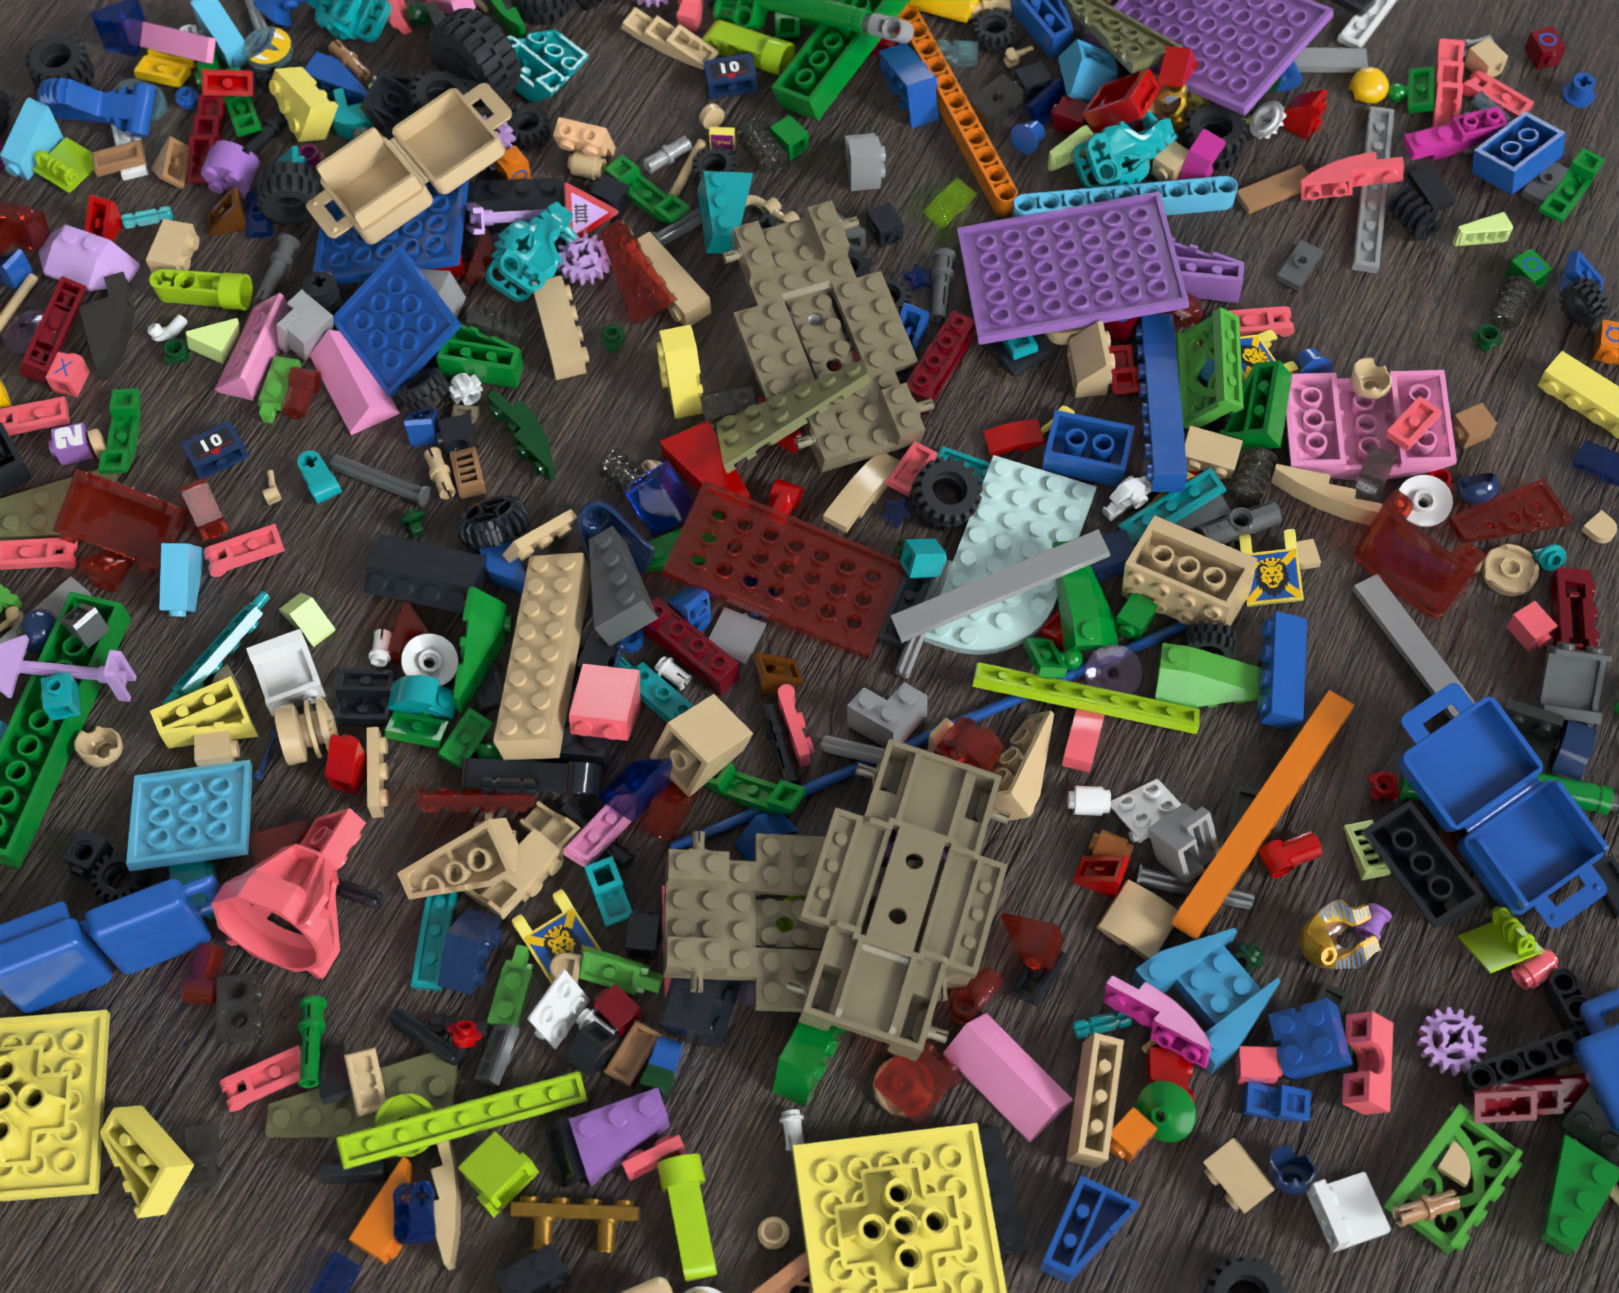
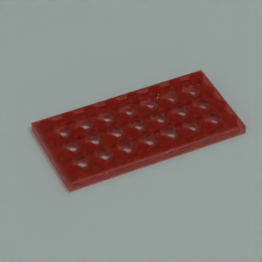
M704 481L662 570V576L689 587L704 589L711 596L869 659L905 570L901 566L899 559ZM722 511L727 517L724 520H716L713 518L712 513ZM741 521H746L751 524L752 528L748 531H743L737 524ZM773 532L777 535V539L775 541H768L763 537V533ZM705 533H711L716 537V541L707 543L701 536ZM798 542L802 545L803 549L795 552L789 548L788 544ZM735 543L742 548V551L732 553L727 549V546ZM817 552L825 553L828 556V560L826 562H819L815 559L814 554ZM755 554H763L768 561L764 564H759L753 560V556ZM693 556H702L706 563L698 566L692 563L691 558ZM844 562L849 563L853 566L854 571L844 572L840 569L839 565ZM782 564H787L792 567L793 572L791 574H783L779 571L778 567ZM720 566H726L730 568L732 573L728 576H722L716 569ZM867 573H874L879 577V581L871 583L867 581L865 575ZM806 575H814L818 578L819 582L815 585H810L806 583L804 577ZM748 576L756 579L757 585L753 587L746 586L742 579ZM833 585L841 586L844 594L834 595L830 591V587ZM778 587L782 590L783 595L773 597L769 594L768 589ZM861 595L869 599L870 604L867 606L859 605L855 598ZM802 597L808 601L809 605L805 608H800L794 603V600ZM829 608L834 612L835 616L825 618L820 614V610ZM850 618L859 621L860 627L857 629L849 628L846 620Z

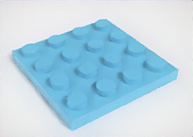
M250 760L135 775L126 860L129 871L248 855L252 765Z

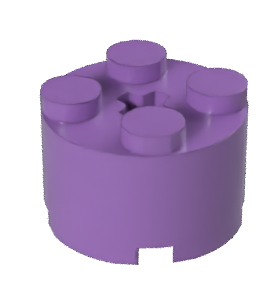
M216 141V144H212L201 169V175L209 183L208 188L211 191L221 194L223 191L229 192L234 186L239 189L241 197L246 198L260 165L257 156L251 151L249 155L242 151L243 146L229 141Z

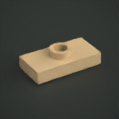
M372 1048L344 1055L357 1116L360 1117L378 1112L387 1099L376 1049Z

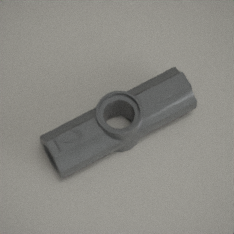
M1272 500L1248 509L1235 508L1226 517L1198 526L1197 534L1221 544L1230 541L1240 542V535H1250L1280 524L1282 521L1280 508Z

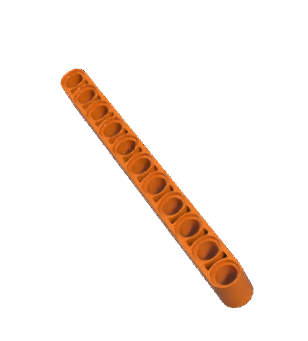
M907 4L897 17L910 22L913 26V37L906 44L912 51H916L918 58L926 63L931 73L936 75L938 80V87L936 88L938 109L993 211L1000 217H1010L1013 215L1014 200L1018 193L920 12L915 6Z
M1331 690L1327 692L1172 920L1171 925L1195 940L1200 938L1355 706L1353 703Z

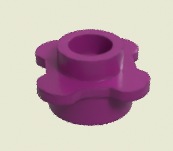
M312 144L304 145L299 149L300 155L305 156L306 164L312 167V170L319 162L325 160L324 153L318 152L317 147Z

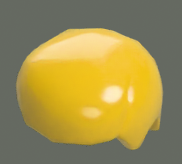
M1373 67L1362 68L1354 74L1348 86V90H1352L1355 100L1366 104L1378 103L1385 98L1389 89V83L1384 73Z

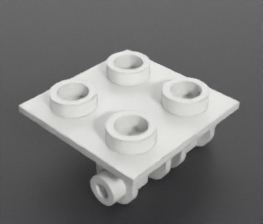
M1157 778L1112 800L1110 807L1131 830L1128 832L1130 840L1133 843H1142L1143 840L1150 837L1148 828L1179 807L1181 803Z
M564 969L527 1018L536 1028L534 1035L541 1040L546 1039L554 1049L567 1036L568 1031L590 1001L588 996Z

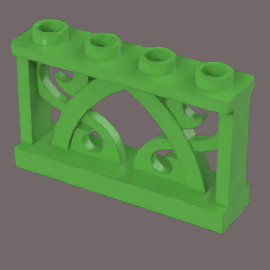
M1219 307L1213 311V316L1183 333L1178 332L1175 334L1183 428L1188 430L1190 426L1201 428L1231 411L1236 413L1244 409L1239 316ZM1203 340V345L1200 346L1197 342ZM1207 357L1215 361V370L1206 388L1198 381V376Z
M1461 1104L1450 1114L1383 1206L1393 1214V1207L1404 1205L1405 1201H1417L1418 1197L1422 1195L1430 1197L1429 1194L1432 1188L1426 1189L1423 1187L1422 1183L1425 1179L1434 1182V1195L1442 1193L1441 1177L1431 1165L1434 1161L1440 1164L1446 1154V1149L1451 1146L1453 1141L1456 1142L1464 1150L1470 1162L1472 1193L1458 1197L1460 1201V1208L1458 1210L1440 1214L1444 1225H1446L1447 1217L1455 1219L1456 1227L1454 1231L1450 1233L1440 1231L1436 1227L1434 1220L1428 1222L1420 1220L1410 1224L1440 1247L1447 1255L1454 1249L1459 1252L1462 1250L1471 1237L1466 1233L1470 1226L1473 1224L1478 1227L1488 1213L1484 1209L1485 1205L1489 1200L1495 1202L1504 1191L1505 1187L1501 1185L1502 1181L1506 1176L1512 1178L1522 1165L1518 1159L1523 1151L1519 1148L1516 1149L1483 1123H1474L1473 1116L1469 1114L1470 1111ZM1462 1125L1482 1141L1473 1146L1468 1136L1459 1126ZM1483 1148L1496 1150L1501 1156V1165L1497 1169L1490 1168L1487 1161L1492 1159L1493 1156L1484 1155L1479 1159L1477 1152ZM1484 1177L1494 1178L1485 1190ZM1474 1206L1465 1218L1460 1209Z

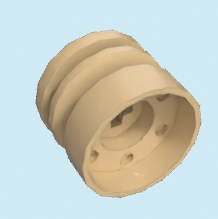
M323 696L316 697L315 699L317 711L313 710L309 699L304 700V714L299 715L293 703L274 708L279 741L289 766L308 762V748L313 747L319 759L323 758L322 745L325 744L327 751H329L332 734L338 735L333 713Z

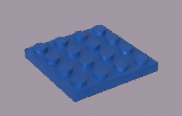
M397 247L333 316L335 326L388 397H395L401 386H404L405 382L410 381L462 327L461 323L405 249Z

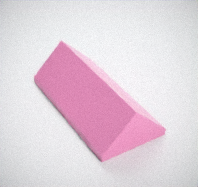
M278 293L253 307L216 385L215 390L217 392L254 400L278 348L276 324L290 312L284 295Z
M328 330L310 353V358L350 434L353 435L400 414L391 396L388 397L341 332Z
M987 1013L968 1022L943 1053L947 1060L1029 1143L1073 1102V1099Z

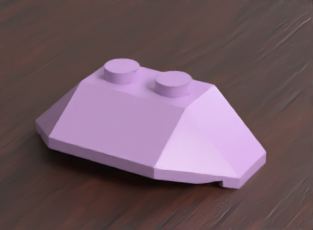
M64 225L51 232L38 251L43 272L46 276L57 280L64 276L86 285V290L88 291L108 289L120 285V287L128 286L140 268V264L112 241L68 225Z

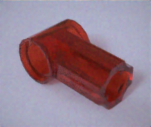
M299 367L291 368L288 376L289 390L282 407L285 415L297 420L306 417L313 394H317L320 390L322 380L320 371Z
M208 943L198 945L191 976L186 977L183 985L182 997L185 1003L214 1006L218 1003L221 991L219 976L225 954L223 947Z
M983 966L975 979L972 978L963 989L955 993L950 1014L956 1023L966 1025L968 1022L976 1019L979 1011L1003 986L1004 981L999 976V973L991 967ZM967 1003L972 1007V1010L963 1011L958 1005Z

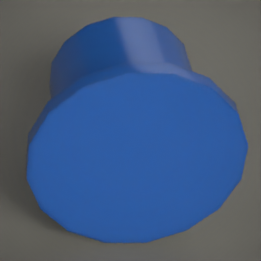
M1588 73L1576 74L1572 82L1565 85L1562 91L1564 100L1569 105L1580 108L1592 104L1595 99V92L1593 90L1595 86L1594 77Z
M1034 120L1027 124H1016L1011 130V141L1014 147L1026 155L1032 154L1037 149L1038 143L1045 137L1043 126Z
M1306 349L1296 358L1300 374L1330 373L1332 370L1331 361L1326 357H1321L1316 349Z

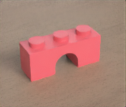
M1373 1011L1346 1015L1345 1037L1347 1044H1350L1356 1053L1358 1071L1343 1074L1342 1104L1362 1115L1390 1112L1393 1022Z

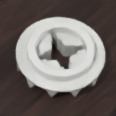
M1274 100L1260 105L1250 119L1249 127L1251 133L1259 139H1269L1271 133L1277 134L1278 127L1284 126L1282 120L1286 118L1285 108L1278 101ZM1272 118L1271 122L1265 123V121H1263L1264 119L1267 120Z

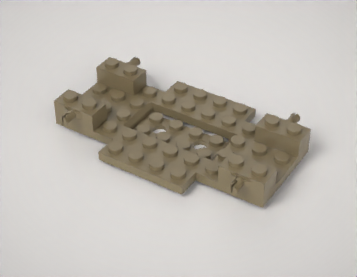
M832 201L807 207L805 218L770 228L761 229L758 221L734 227L731 240L734 250L722 253L725 264L738 260L756 305L755 307L734 312L733 320L765 401L770 400L777 394L789 392L800 384L814 381V375L817 380L826 373H833L826 367V363L830 360L838 361L841 369L855 362L850 351V345L846 341L841 329V323L837 319L832 307V300L827 294L829 292L835 298L859 360H864L871 379L869 384L845 399L837 398L828 405L829 409L822 414L816 411L806 418L808 423L803 425L806 436L795 438L798 450L811 446L821 472L911 446L914 441L921 443L925 427L920 413L934 409V402H932L931 398L916 402L910 393L907 383H899L895 372L917 366V357L882 272L879 271L856 277L848 258L850 244L845 230L859 227V220H857V216L842 220L838 216ZM819 315L823 323L819 326H813L808 321L809 316Z
M889 739L882 759L876 768L859 763L855 775L872 780V791L864 817L839 808L834 810L799 918L800 921L827 929L828 932L812 978L807 984L789 978L786 991L803 996V1008L798 1022L827 1032L830 1026L833 1025L889 1044L887 1052L917 1061L923 1051L927 1038L944 1044L949 1031L931 1026V1020L946 969L974 979L977 975L1008 866L979 854L989 820L992 819L1007 825L1011 813L994 808L995 798L1002 778L1001 775ZM895 829L898 832L865 936L860 934L891 831ZM944 846L949 849L918 953L913 950ZM912 854L919 856L922 860V867L919 869L909 868L906 864V857ZM893 909L902 910L905 913L906 921L903 924L893 923L889 918V912Z
M698 831L692 832V848L688 850L669 849L665 861L663 978L691 979L690 991L694 993L696 989L697 993L704 991L703 979L755 981V1011L801 1012L803 996L786 991L789 978L805 984L812 978L828 930L799 920L805 903L804 900L776 901L772 898L755 900V896H760L761 894L807 896L826 837L756 834L754 862L729 860V852L704 849L705 832L700 831L699 842ZM942 856L913 950L918 953L944 866L945 860H942ZM908 860L906 864L911 869H919L922 867V860ZM880 867L870 899L872 905H868L860 932L862 935L866 936L887 867ZM893 909L889 912V918L893 923L903 924L906 921L905 913L902 910ZM782 917L788 918L793 926L791 931H779L776 927L777 919ZM946 969L937 1001L940 999L941 1001L948 1000L947 988L964 989L971 980V977Z

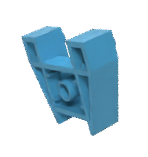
M1235 928L1160 951L1136 968L1132 978V982L1138 989L1145 982L1164 994L1174 987L1208 1026L1209 1030L1205 1032V1035L1211 1044L1208 1065L1205 1069L1210 1075L1235 1056L1238 1048L1242 1045L1281 982L1279 978H1276L1265 988L1261 989L1231 955L1226 947L1232 944L1237 933Z

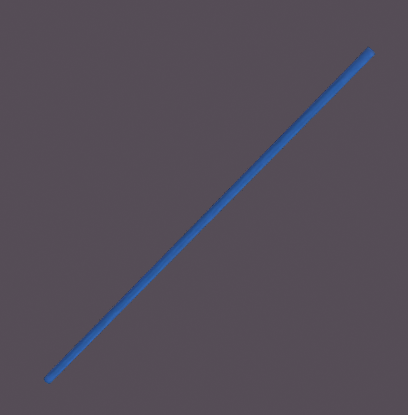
M1177 622L1087 661L1076 670H1067L1065 678L1056 679L1072 681L1187 631L1188 626L1191 625ZM1009 695L951 721L955 725L951 733L1024 702L1028 698ZM935 728L912 737L903 743L916 748L928 743L929 734ZM860 760L804 784L802 787H805L807 791L803 797L854 776L859 763L870 767H875L878 764ZM749 808L699 830L698 842L700 831L705 832V840L753 820L756 815L768 812ZM689 834L669 843L670 849L684 850L691 847L693 835Z

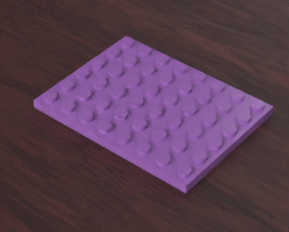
M1119 0L1114 6L1115 9L1180 44L1183 48H1190L1198 62V67L1185 83L1188 86V91L1244 116L1333 17L1332 8L1313 0ZM1091 33L1084 38L1086 43L1108 51ZM1162 62L1143 70L1150 69L1152 73L1159 75Z
M1160 191L957 228L979 345L1089 326L1098 321L1106 323L1189 308V299Z

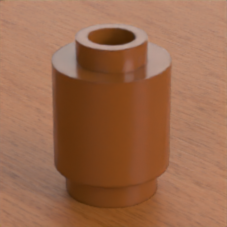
M1102 829L1101 834L1094 833L1088 849L1093 851L1092 856L1126 855L1129 858L1134 845L1129 844L1127 839Z

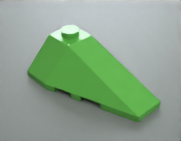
M1163 643L1158 658L1154 699L1192 708L1202 706L1211 708L1228 702L1237 704L1256 701L1261 696V686L1258 684V679L1262 668L1194 647Z

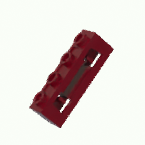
M64 276L60 277L22 359L19 375L44 385L46 384L47 379L45 377L57 353L61 351L83 303L86 285Z
M953 310L951 311L906 382L916 402L929 398L933 400L932 402H935L974 339V319ZM928 411L921 412L923 415L928 413Z
M1556 568L1549 580L1551 617L1557 625L1553 632V646H1557V642L1569 643L1572 640L1571 606H1574L1577 601L1578 607L1575 610L1577 643L1572 644H1575V649L1586 650V646L1597 647L1599 631L1595 630V621L1598 610L1597 606L1593 605L1596 584L1591 579V570Z
M656 597L651 603L658 619L644 626L641 630L648 638L722 697L740 679L739 663Z

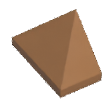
M170 136L166 140L151 170L162 180L183 189L187 175L189 146Z

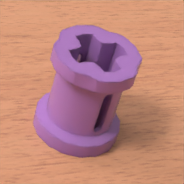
M1369 903L1367 906L1371 919L1357 925L1354 931L1364 940L1376 936L1379 941L1381 938L1380 932L1385 923L1391 920L1392 915L1384 907Z

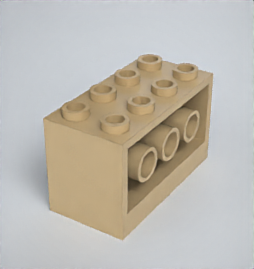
M1154 516L1125 563L1121 596L1129 599L1132 593H1138L1158 605L1157 613L1168 615L1185 625L1199 624V621H1204L1205 623L1213 621V624L1222 622L1223 626L1227 624L1231 626L1251 591L1257 558Z

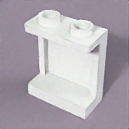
M301 629L246 648L263 691L266 706L272 716H274L275 707L291 703L299 707L304 705V700L309 699L311 704L316 703V697H326Z

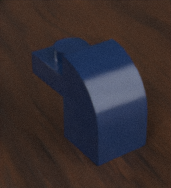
M1564 719L1560 729V741L1552 757L1551 771L1580 781L1594 747L1597 729L1589 727L1585 722Z

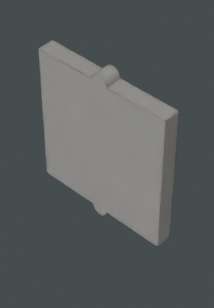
M724 607L708 639L734 660L747 665L766 627V623L749 617L747 613L741 614Z

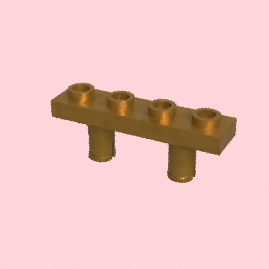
M520 1197V1202H511V1216L530 1217L531 1220H534L533 1250H539L552 1242L553 1221L557 1219L594 1220V1223H597L596 1252L614 1253L616 1224H619V1221L640 1222L641 1209L633 1207V1201L614 1200V1206H602V1200L583 1199V1205L570 1204L571 1199L552 1198L551 1204L539 1203V1197Z

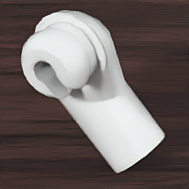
M176 315L166 327H161L160 324L155 323L150 325L148 334L151 335V339L157 342L176 338L188 322L183 316Z

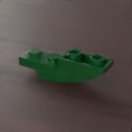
M496 390L487 395L490 406L488 411L495 420H501L508 432L514 436L516 445L514 449L523 460L527 458L532 463V467L540 476L545 475L550 481H553L555 479V472L550 447L537 418L521 400L512 406Z

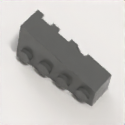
M613 526L589 539L594 629L609 646L658 619L628 545Z

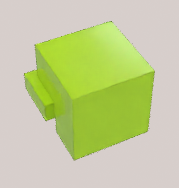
M496 1132L485 1140L458 1167L471 1186L480 1194L477 1197L479 1202L493 1217L539 1173L531 1159L523 1152L521 1154L516 1152Z

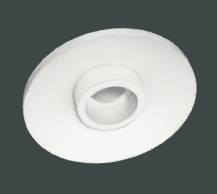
M1418 475L1411 477L1402 484L1398 491L1396 502L1400 514L1409 523L1420 527H1431L1447 518L1452 509L1453 498L1448 486L1440 479L1430 475ZM1425 501L1428 507H1420L1418 502Z
M422 634L410 640L405 646L401 658L402 669L406 676L422 675L440 680L439 685L443 686L454 677L457 671L458 655L454 646L444 637L436 634ZM431 660L434 666L427 668L424 665V661Z

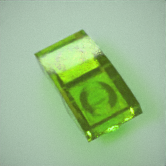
M956 178L928 205L923 213L943 230L958 212L961 213L977 193L959 178Z

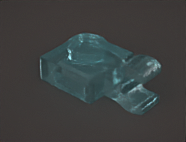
M937 40V45L944 58L952 59V65L977 66L978 42L954 40V44L951 45L946 40Z

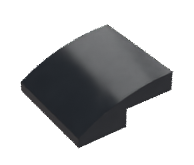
M1045 334L1032 335L1038 345V352L1013 360L1003 341L982 344L986 350L998 358L999 366L1013 377L1018 376L1056 353V348Z
M340 669L335 688L337 699L333 712L336 726L386 727L393 714V710L387 707L393 682L396 681V670Z

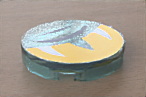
M266 27L252 32L246 38L243 44V52L248 63L254 68L271 70L270 67L276 66L279 68L290 60L293 54V46L288 33L279 28Z

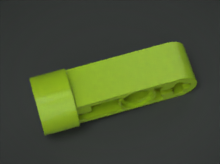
M716 20L702 38L704 42L719 51L718 55L724 57L751 53L754 67L778 76L783 73L795 57V46L793 43L721 20Z
M158 269L151 274L149 279L157 296L165 303L247 310L250 307L253 296L252 281L248 274Z
M687 1154L662 1160L657 1163L662 1191L669 1192L685 1281L717 1275L700 1185L705 1183L700 1154Z

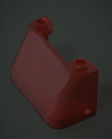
M76 469L52 531L60 533L59 539L73 544L77 540L85 541L133 559L139 563V569L154 573L155 569L161 570V543H175L190 510L94 473Z
M1396 488L1387 497L1355 549L1354 557L1362 567L1373 575L1378 574L1387 586L1423 613L1434 618L1442 617L1470 589L1487 555L1476 546L1467 543L1460 544L1452 552H1449L1406 520L1413 510V504L1408 496Z

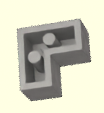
M875 133L845 136V156L851 191L881 188V178H885L884 162L886 161L885 147L879 143V137L875 136Z
M905 682L888 700L864 687L847 705L848 727L886 748L889 739L903 743L927 717V695Z

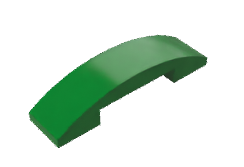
M488 0L491 11L502 28L516 39L526 38L524 23L516 7L506 10L502 0Z
M239 66L225 69L241 71ZM223 95L238 137L262 130L250 96Z
M1582 148L1572 162L1568 172L1555 190L1548 195L1538 212L1562 223L1584 195L1605 162V159Z
M621 155L604 168L607 176L629 184L630 198L634 204L662 222L671 224L689 210V206L673 193L668 196L640 174L639 167L624 155Z
M139 388L112 390L109 406L112 418L106 450H101L98 467L99 474L127 473L131 467L136 452L140 427Z
M728 763L703 785L733 802L755 810L775 814L793 813L807 791L805 787L784 780H780L778 784L738 772L735 770L733 763Z

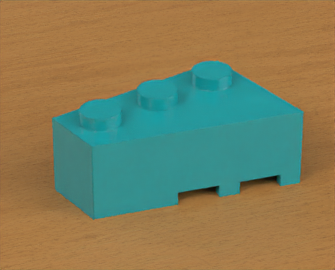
M703 172L697 191L706 253H725L733 250L731 244L733 228L741 226L753 173Z

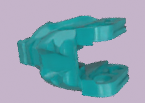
M307 0V3L316 10L314 16L316 23L321 28L326 26L336 39L341 38L342 40L359 39L370 43L375 41L379 37L392 10V6L387 0H352L351 2L349 0ZM372 25L371 31L365 34L368 27Z
M1148 111L1142 118L1145 129L1138 133L1133 131L1123 121H1120L1118 126L1106 127L1101 133L1091 135L1088 141L1075 146L1071 155L1082 186L1085 189L1104 186H1129L1143 180L1150 170L1149 160L1156 157L1157 154L1161 153L1167 146H1170L1177 138L1170 118L1158 121L1153 113ZM1081 148L1086 153L1088 165L1090 164V167L1085 170L1082 167L1087 165L1086 161L1078 155L1082 152ZM1090 171L1093 172L1096 181H1098L1096 185H1091L1087 180V174Z
M556 201L530 220L529 223L516 221L498 235L499 241L494 243L495 251L491 255L493 260L485 273L487 282L515 302L525 301L532 293L540 290L546 280L554 276L558 265L563 263L554 242L560 237L570 243L572 239L574 240L577 237L569 226L574 214ZM494 268H498L499 273L505 277L503 281H497L493 278L492 271ZM508 281H511V282H510L511 284H510L509 286H507V288L504 287V285H505ZM514 286L521 288L525 294L517 295L515 293L517 289Z

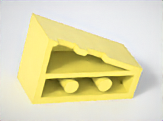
M303 67L275 69L272 80L269 82V89L271 94L275 96L280 111L285 115L289 128L294 132L298 142L325 140L338 104L335 101L330 102L326 98L327 93L316 87V81Z
M691 325L659 331L660 342H656L661 372L660 379L662 387L668 388L675 419L706 413L702 396L703 387L699 380L700 367L697 347Z
M231 676L150 711L157 730L168 749L194 745V735L229 730L234 740L258 737L241 694Z
M143 1106L115 1107L102 1127L100 1135L114 1166H119L126 1181L122 1185L125 1191L131 1192L137 1207L133 1210L137 1218L166 1215L194 1164Z

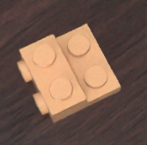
M558 118L553 137L561 149L566 151L579 150L592 157H597V155L613 157L616 147L606 128Z

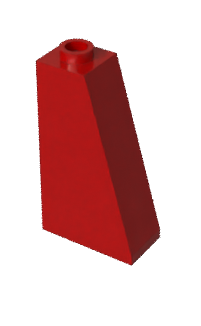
M709 421L660 441L663 459L719 513L721 512L726 519L733 516H741L751 509L750 494L736 469L727 474L723 466L719 439Z

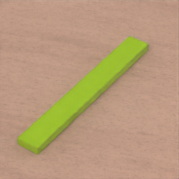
M980 662L976 664L972 687L1197 734L1199 729L1200 709L1056 678L1045 679L1038 677L1037 674Z
M580 1071L341 1136L336 1138L342 1167L345 1170L581 1104L588 1100Z

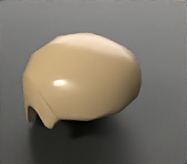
M1373 358L1359 359L1354 364L1350 384L1353 391L1358 395L1368 399H1378L1390 391L1392 377L1387 372L1386 366L1378 367L1374 364Z
M96 726L93 732L86 733L81 731L74 741V747L78 756L88 766L100 768L118 759L123 749V742L120 734L113 728Z

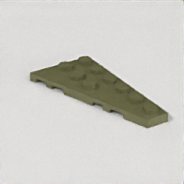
M1062 0L1063 6L1130 73L1163 62L1166 46L1183 48L1180 44L1101 0Z
M864 360L850 363L836 372L826 373L817 380L807 384H800L789 392L777 394L770 400L758 405H751L742 412L725 416L716 422L722 462L727 474L736 469L734 464L744 457L747 460L757 455L756 451L763 445H773L808 423L806 420L808 416L816 411L822 414L828 410V405L837 398L845 399L869 384L871 379Z
M98 469L0 498V541L71 537L76 540L109 539L117 473L99 474Z
M433 1052L380 1068L387 1100L401 1094H416L426 1099L434 1107L435 1111L455 1105L458 1065L453 1066ZM319 1088L270 1103L268 1105L265 1135L267 1137H341L374 1128L377 1112L358 1117L353 1097L323 1105L320 1099Z

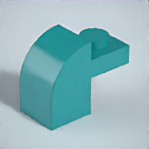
M343 88L333 90L335 100L331 102L335 101L338 104L332 121L333 129L341 138L353 141L372 128L373 123L360 109L362 103L348 106Z
M422 675L404 676L393 682L387 708L415 715L425 712L442 720L449 721L453 719L456 707L453 699L454 691L440 686V680Z
M611 856L585 866V873L606 928L629 919L630 913L633 912L613 857Z

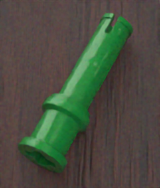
M316 995L303 997L299 1002V1007L302 1009V1019L298 1023V1030L302 1035L298 1084L304 1088H313L319 1084L320 1039L326 1029L323 1014L327 1007V1000Z

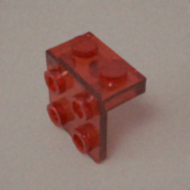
M926 1039L923 1051L917 1061L896 1055L874 1082L875 1087L915 1123H921L951 1087L957 1088L964 1079L958 1074L961 1068L948 1057L942 1060L935 1053L938 1048L928 1039Z

